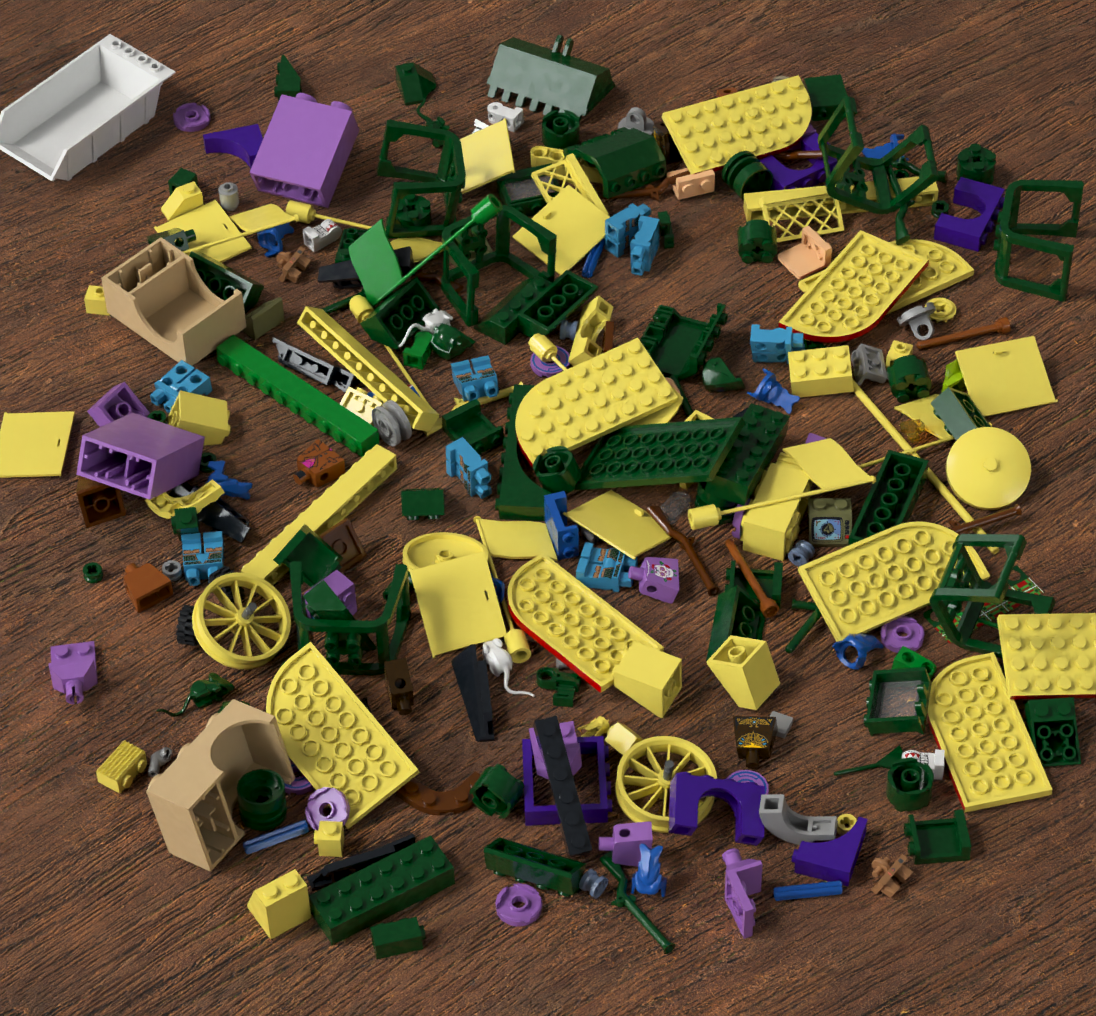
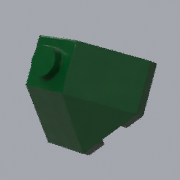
M412 62L395 66L396 83L405 106L422 103L424 98L427 99L429 92L436 89L437 84L432 73Z

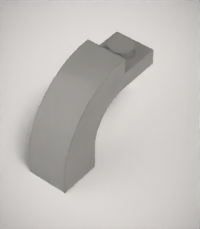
M784 794L761 795L760 819L766 829L776 837L800 845L801 841L815 843V841L836 839L838 825L836 816H804L789 808Z

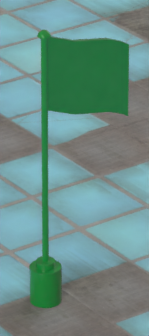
M488 194L471 209L472 219L404 277L398 258L386 235L383 218L380 219L348 247L352 264L371 306L375 307L474 222L486 224L502 210L500 201L494 195Z

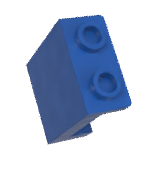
M565 491L544 495L545 524L558 560L569 559L579 555L578 526L565 527L567 526V517L563 515V512L567 513V496Z

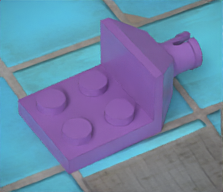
M94 641L50 646L51 663H49V670L53 688L64 694L66 693V701L69 704H75L74 696H77V704L81 703L84 700L83 691H87L98 683Z
M570 721L559 723L572 775H574L582 767L574 722ZM529 728L537 775L549 779L538 747L534 728Z
M732 848L722 855V859L726 864L725 901L743 939L752 936L753 926H755L753 914L756 912L755 903L752 898H748V895L761 892L763 864L761 860H743L739 850Z

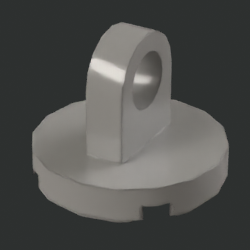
M631 108L627 116L618 124V129L622 127L628 129L635 128L654 137V122L646 116V113L641 108Z
M933 302L926 303L927 307L923 308L922 305L916 306L904 312L901 317L897 318L899 325H910L915 337L919 340L932 338L935 329L929 315L936 311ZM925 324L928 326L929 331L927 335L922 336L919 333V328Z

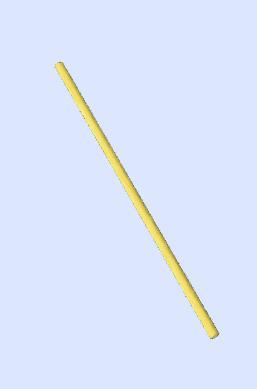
M853 380V389L856 396L904 451L912 449L909 443ZM916 452L907 454L910 456L921 458ZM928 467L927 478L965 523L974 521L972 516ZM981 527L972 530L975 534H986ZM987 547L992 554L999 552L998 547Z

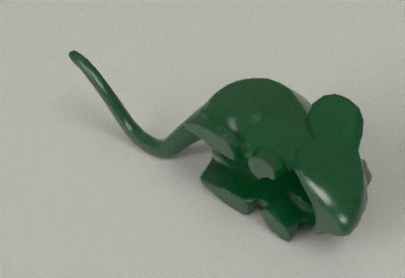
M424 98L423 102L417 107L416 112L426 121V126L449 131L450 127L445 125L443 118L438 117L437 120L432 121L429 117L420 113V108L426 102ZM432 139V144L435 148H439L444 143V140Z
M212 672L208 675L209 680H198L191 685L190 693L181 711L177 713H172L165 709H157L156 711L177 717L186 711L191 699L198 708H203L211 705L212 700L222 701V696L228 694L235 687L226 679Z

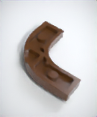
M475 771L460 786L446 792L434 791L412 778L396 791V795L413 808L426 814L440 816L439 813L449 812L458 814L475 805L472 801L474 796L473 794L470 795V789L480 777V774Z

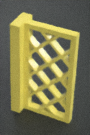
M573 153L567 155L565 160L531 173V177L547 204L554 198L548 195V190L552 189L560 193L564 189L565 183L568 182L574 184L576 191L609 215ZM564 167L567 172L566 176L556 174V169ZM546 175L550 177V180L546 183L540 181L538 176ZM552 179L562 180V186L552 185Z
M826 186L763 196L759 199L764 220L769 225L771 222L772 227L777 226L784 231L782 236L777 238V243L802 239V230L799 235H794L788 231L793 222L804 228L813 219L821 225L819 230L816 231L819 235L844 231L839 200L833 198L834 207L831 211L822 205L825 199L832 198L827 193ZM807 202H812L818 206L813 214L804 209ZM788 205H793L799 209L794 218L785 212ZM774 208L780 212L775 221L768 217L767 209ZM819 208L829 214L824 222L815 217ZM801 211L810 217L805 226L796 220ZM782 214L791 220L786 229L777 223ZM830 216L837 219L838 228L832 229L826 225Z

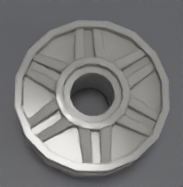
M388 400L382 407L377 406L372 410L373 424L378 429L380 437L389 446L395 447L401 440L405 441L411 437L412 429L403 409L396 402Z

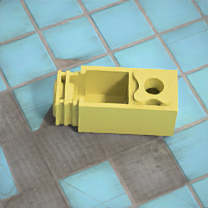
M780 452L777 462L775 464L771 463L768 470H764L761 481L755 490V499H751L749 505L809 492L813 481L806 476L794 459L787 453ZM810 496L747 509L741 521L742 533L740 541H743V550L784 561L786 554L792 550L794 541L798 537L799 524L807 509Z

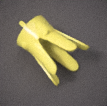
M598 716L597 719L595 718L589 724L577 729L587 730L581 737L602 736L610 728L609 719L606 720L604 717Z

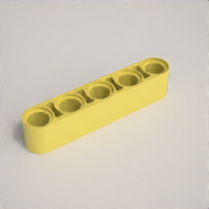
M535 146L530 151L531 167L555 164L566 159L563 150ZM583 159L578 160L589 181L603 184V179L594 164ZM564 167L555 171L556 174L566 176L567 173Z

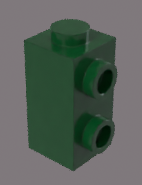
M196 507L174 509L175 516H171V523L174 535H178L179 541H182V534L200 533Z
M417 917L403 918L399 921L381 923L370 927L376 959L423 949L422 940L426 939L424 926H419Z

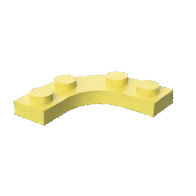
M212 479L195 492L181 498L171 497L164 492L151 500L146 499L144 501L158 516L171 519V516H175L174 509L196 507L198 514L202 508L218 500L225 492Z

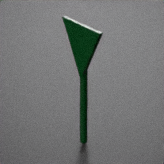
M899 745L877 763L835 771L834 775L838 776L877 767L890 769L895 761L902 759L903 751Z

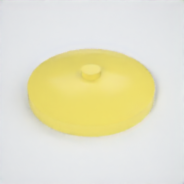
M980 427L966 432L954 443L947 457L946 475L951 489L964 503L981 510H998L1011 505L1023 494L1030 480L1031 462L1024 445L1014 435L995 427Z
M448 532L429 533L418 536L405 545L403 549V564L407 565L409 571L410 568L415 570L485 551L488 562L489 554L481 542L469 536Z

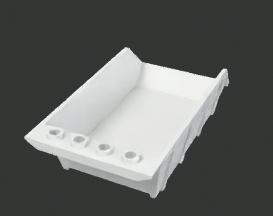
M109 34L1 111L0 150L53 182L55 178L69 181L75 174L90 163L97 161L98 157L117 143L123 142L128 135L143 124H147L155 116L161 85L176 72Z

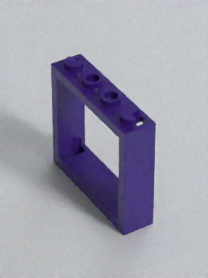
M603 736L577 737L581 754H597L600 803L580 804L585 823H607L608 812H612V799L607 800V795H611V782L606 781V777L610 776V765L605 763V759L609 758L608 745H604ZM522 739L525 826L560 824L556 805L534 806L532 756L534 755L531 740Z

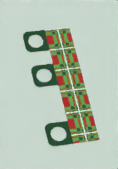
M1018 566L1013 567L1012 570L1019 572L1021 577L1016 581L1008 579L1007 583L1011 586L1009 589L1038 595L1044 593ZM1003 600L1002 604L985 603L979 618L992 621L999 614H1005L1022 604ZM933 609L924 612V618L948 643H951L940 622L933 621L930 618ZM958 615L955 617L953 622L956 628L962 616ZM977 622L974 630L985 624Z

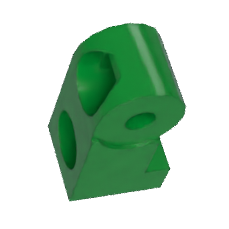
M421 331L415 335L413 346L411 348L406 347L403 351L404 366L423 370L433 350L431 333Z
M902 646L892 665V669L926 667L930 680L937 671V667L932 661L905 646Z

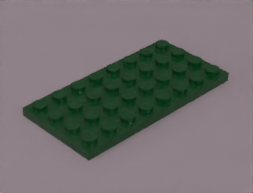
M742 417L624 426L599 438L580 469L581 476L575 485V490L713 481L744 427L745 421Z

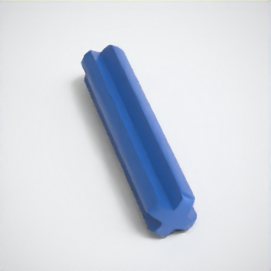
M605 237L589 251L582 269L583 277H592L605 245Z
M301 820L243 842L244 851L246 854H251L308 833L309 826L306 820Z
M841 881L781 886L773 889V896L776 901L839 895L842 894L843 887Z

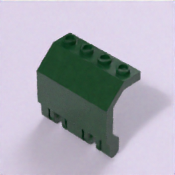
M622 127L612 131L611 135L603 134L583 141L582 145L575 144L563 150L565 158L573 153L577 161L583 159L597 167L603 179V197L607 199L666 177V159L655 138L635 128L628 129Z
M718 303L717 315L712 314L708 323L681 316L672 307L658 306L653 315L654 321L648 324L640 342L664 377L678 375V381H681L697 373L700 366L705 364L707 353L712 351L715 338H719L722 325H726L728 319L726 305Z

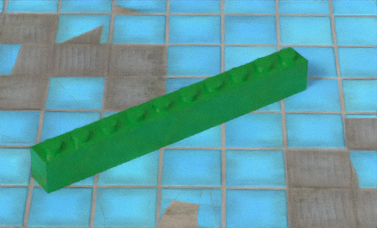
M232 335L216 347L217 360L220 365L227 367L235 375L245 379L250 385L256 386L264 394H268L279 404H283L291 412L298 414L306 422L319 428L321 432L327 433L336 442L348 447L351 452L363 457L368 450L379 444L377 428L235 335Z

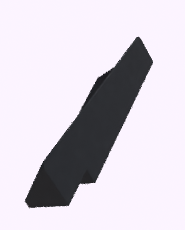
M471 644L454 657L451 664L476 741H495L486 660L477 661L476 646Z
M404 831L350 857L325 865L321 870L307 876L311 890L314 891L327 887L414 844V834Z

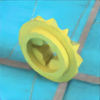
M933 298L928 301L933 302L936 311L929 315L931 320L935 319L937 323L939 321L946 323L948 319L953 320L957 309L951 300Z

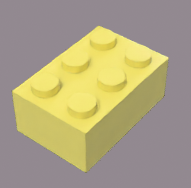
M849 345L788 352L792 395L801 398L854 392Z

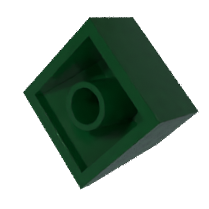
M444 488L402 489V516H407V520H419V516H428V519H441L440 515H445Z

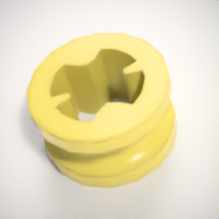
M851 814L839 816L837 819V833L841 836L846 834L855 825L857 819ZM847 823L849 828H846L844 824Z

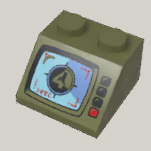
M808 498V539L813 547L848 546L849 536L852 531L851 498Z

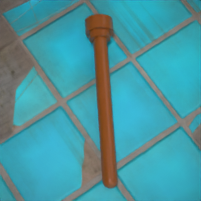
M1007 317L999 318L991 325L919 341L916 347L918 349H925L992 332L1009 333L1011 331L1010 322Z
M727 539L725 545L761 602L760 610L766 618L775 616L779 611V606L775 600L767 597L733 540Z

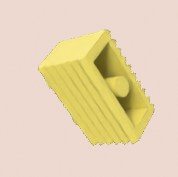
M124 740L96 770L98 782L118 793H122V790L131 786L133 778L145 770L147 766L145 751Z

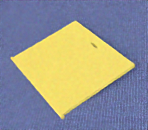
M506 118L460 139L466 172L465 188L461 189L462 194L510 173H515Z
M567 185L532 218V220L557 235L555 272L559 276L566 270L569 271L605 237V220L610 218V216L571 186ZM522 227L512 236L545 264L548 263V255L541 250L535 235Z
M216 200L158 227H154L157 233L173 228H180L184 232L193 229L196 240L188 243L189 249L241 233ZM240 237L195 252L204 253L222 263L252 248L244 237Z
M1034 336L955 351L968 395L984 417L1058 402L1054 397Z
M75 411L5 412L0 429V478L61 476Z
M613 490L567 513L563 512L564 516L633 560L637 556L672 538L665 533L645 510Z
M485 551L415 570L409 569L433 658H436V655L466 648L471 644L477 645L492 641L495 638H503L507 632Z

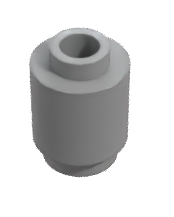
M230 182L220 185L218 189L220 205L226 211H234L239 205L237 185Z

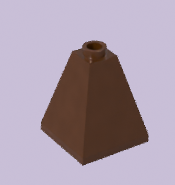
M79 476L76 494L86 528L126 515L120 489Z

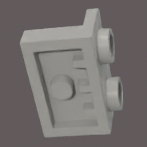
M861 343L851 355L853 375L855 376L856 383L861 385L865 379L884 383L887 380L882 350Z

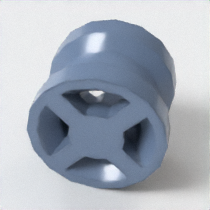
M564 320L560 326V339L570 338L574 341L579 321L571 323Z
M799 540L795 544V548L788 553L789 560L798 567L807 564L809 559L814 556L815 549L809 542Z
M589 869L581 878L579 888L590 892L593 898H598L605 891L608 879L604 876H598L595 870Z

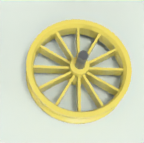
M236 572L214 579L205 588L195 603L192 625L200 646L214 660L235 669H254L272 660L284 646L290 633L291 617L284 598L274 586L258 576ZM231 586L234 604L221 590L222 587ZM238 586L251 589L245 607H242ZM213 592L225 608L206 600L207 597ZM255 592L267 600L259 607L251 602ZM269 604L276 613L274 616L254 617V614ZM204 608L224 618L204 619ZM278 622L279 633L258 623ZM228 625L227 629L214 638L206 627ZM231 631L234 633L229 650H226L216 641ZM258 633L277 641L275 646L270 649ZM238 635H241L245 656L232 653ZM249 637L263 654L252 656Z
M672 736L651 737L634 744L625 752L618 765L615 793L619 806L633 822H652V831L669 833V817H665L666 800L670 799V781L676 773H680L689 760L699 767L688 771L695 776L710 775L717 779L716 770L711 759L695 744ZM653 753H667V759L663 770L659 766ZM670 753L684 757L674 770V762L669 760ZM646 755L654 771L636 760ZM630 767L645 777L625 775ZM624 785L643 786L644 788L627 794ZM655 793L642 809L633 802ZM706 797L704 802L699 800L698 824L711 811L715 797ZM658 798L663 800L662 816L648 812Z

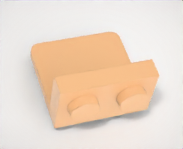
M688 168L668 172L667 178L685 172ZM707 170L676 178V184H672L671 187L678 200L714 192L715 173L713 170Z
M810 226L802 228L801 243L779 253L777 259L797 279H803L831 264L832 247Z

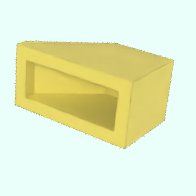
M194 181L177 187L162 206L161 211L168 221L204 205L202 192Z

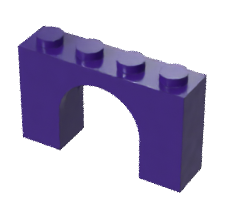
M817 132L801 140V151L820 150L818 146L819 134ZM772 155L761 159L760 162L772 172L773 183L770 190L775 191L813 187L824 182L826 174L823 160L807 159L813 166L805 170L789 169ZM829 156L828 162L831 173L837 164V159Z
M960 177L954 189L953 203L975 209L982 215L973 219H962L941 213L935 224L934 240L978 252L981 245L986 244L988 232H992L994 220H998L1000 208L1003 209L1005 189Z
M689 772L676 773L670 781L669 833L691 836L698 825L699 800L712 796L727 802L734 811L736 819L735 843L757 846L764 838V825L760 819L759 808L761 795H765V786L758 785L755 782H736L734 779H714L710 775L695 776Z

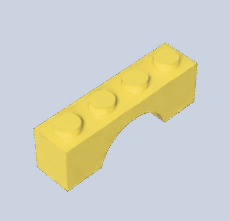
M597 296L583 306L568 360L573 366L594 358L602 352V348L595 342L606 321H610L613 306L600 296Z

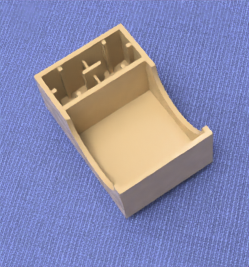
M162 237L101 278L107 313L178 363L183 360L193 366L229 337L236 335L246 328L242 292L238 289L234 290V295L227 300L217 297L200 278L193 259Z
M232 699L220 713H215L210 717L206 728L192 743H187L180 749L177 759L162 774H157L153 777L146 792L170 854L211 872L245 835V832L238 828L232 820L233 807L238 800L236 788L241 777L252 770L268 769L278 773L286 784L290 785L295 780L275 716Z

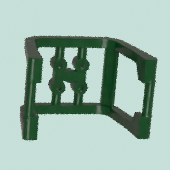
M845 96L818 136V146L822 152L826 174L827 193L836 200L875 214L892 213L939 179L929 128L925 125L919 126L903 142L880 159L870 160L859 156L864 149L862 134L857 132L854 118L857 114L855 98ZM845 117L847 118L851 144L847 150L827 143ZM924 144L927 161L921 167L919 179L892 200L886 168L916 145L922 146ZM828 156L837 159V164L831 173ZM850 164H852V166H853V171H852V172H849V170H850V167H849ZM863 169L872 171L877 202L866 198L868 187L865 184V172ZM854 185L855 187L852 189L851 193L850 187Z
M387 120L379 156L377 176L420 182H394L389 216L385 224L386 235L388 239L442 236L443 230L456 222L458 203L462 202L461 189L465 188L466 172L461 141L457 135L448 130ZM404 134L444 140L437 173L394 166L391 160H387L390 142H396ZM443 193L446 211L443 225L403 226L398 217H396L400 199H403L406 195Z
M1018 180L1008 185L1003 210L999 211L997 223H1000V225H996L995 236L999 239H995L993 251H997L994 275L998 283L1004 287L1061 302L1066 301L1074 245L1047 241L1026 235L1076 238L1084 188L1083 181ZM1021 191L1064 193L1068 200L1073 202L1071 220H1067L1064 224L1017 223ZM1012 244L1057 255L1061 261H1064L1061 279L1058 278L1051 285H1044L1008 276Z
M502 205V210L493 217H497L496 247L494 252L484 255L487 251L485 243L488 231L484 228L483 224H477L476 222L455 238L459 246L452 241L444 248L441 290L469 327L478 324L475 289L479 287V269L495 262H505L528 278L538 275L552 283L555 280L557 235L513 207ZM466 217L447 226L442 232V244L466 225L472 217ZM511 220L537 237L541 250L548 255L547 272L538 271L509 252ZM469 228H471V233H472L475 237H470V236L468 235V229H469ZM469 251H474L476 253V259L469 261V259L471 258V253ZM449 254L458 265V267L449 270ZM466 276L467 305L451 286L450 281Z
M961 534L956 537L952 546L953 552L943 576L929 600L946 636L955 645L965 650L982 654L994 652L996 657L1003 659L1001 645L970 639L985 603L1002 604L1003 600L1032 606L1035 614L1052 613L1056 603L1054 597L1008 589L1007 581L1016 560H1020L1027 544L1024 536L1018 534ZM965 546L1005 548L1007 560L997 580L998 582L990 585L981 579ZM963 601H968L956 628L953 622L955 616L961 612Z
M302 561L290 562V579L298 651L310 642L309 631L327 632L324 641V648L327 650L326 660L338 675L374 676L384 674V662L396 660L411 618L407 565H395L391 589L382 616L376 620L361 621L307 618L306 603L301 593L303 585ZM397 607L395 630L389 646L388 626L391 624ZM335 632L349 633L347 641H339V635ZM358 633H376L379 663H361L363 651L360 648L361 636ZM340 654H348V662H339Z

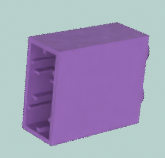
M298 93L296 97L281 95L249 172L257 190L328 208L359 132L351 107L338 101L331 102L330 106L320 104L314 97L305 93Z
M130 413L82 435L76 475L151 500L198 476L205 437L135 413Z

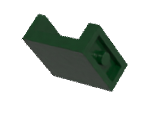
M841 74L804 78V87L811 101L812 121L829 120L842 99L848 96Z
M477 399L442 415V430L454 442L463 437L479 455L503 443V427H495L481 413V405Z
M304 524L273 560L278 565L283 562L288 568H290V562L302 561L303 581L312 588L329 576L330 573L336 570L339 571L342 567L339 563L343 560V557Z
M731 560V568H726V581H730V583L725 584V591L738 585L756 601L761 603L740 568L735 567L736 560ZM774 562V570L751 569L767 597L775 600L780 609L783 563Z
M963 809L954 810V816L950 819L914 821L913 814L908 815V822L904 823V834L910 840L907 845L908 854L913 856L914 865L970 860L972 846Z

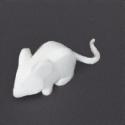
M435 308L432 314L428 313L423 317L422 320L425 322V327L414 323L408 328L399 347L405 343L410 331L414 327L433 334L435 326L439 327L442 323L451 326L450 320L453 317L446 311H438Z
M495 638L492 641L483 643V660H486V664H489V669L495 676L498 677L504 672V688L506 691L514 695L525 694L535 697L531 692L513 691L508 687L513 661L510 654L501 648L503 642Z

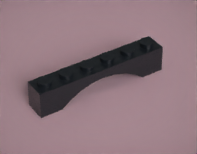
M553 716L534 721L533 728L551 785L567 857L572 858L590 853L592 846L558 718Z

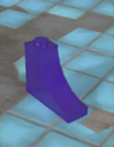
M254 124L204 134L203 141L206 154L227 153L237 156L245 161L251 170L263 137L259 125Z
M858 817L851 830L831 841L820 843L801 841L799 849H794L791 862L795 863L794 873L828 882L841 881L842 885L848 887L866 835L868 819Z

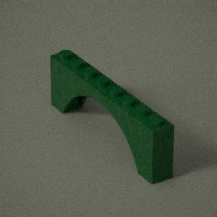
M514 384L513 393H509V405L511 407L507 408V419L510 421L505 424V434H508V436L503 439V449H506V452L501 454V464L504 467H500L499 480H502V483L497 485V495H500V498L495 500V511H499V519L545 522L544 495L551 494V492L535 484L522 470L518 461L520 447L515 427L519 405L526 394L536 385Z

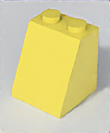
M180 391L167 417V424L204 436L203 446L222 444L225 436L228 437L230 433V425H228L230 410H227V401Z
M730 635L706 661L709 668L738 707L757 710L780 685L767 642L763 640Z
M634 641L629 649H625L621 662L613 668L614 686L656 716L663 718L682 688V659Z
M296 869L256 889L247 904L248 909L270 939L311 918L307 884Z

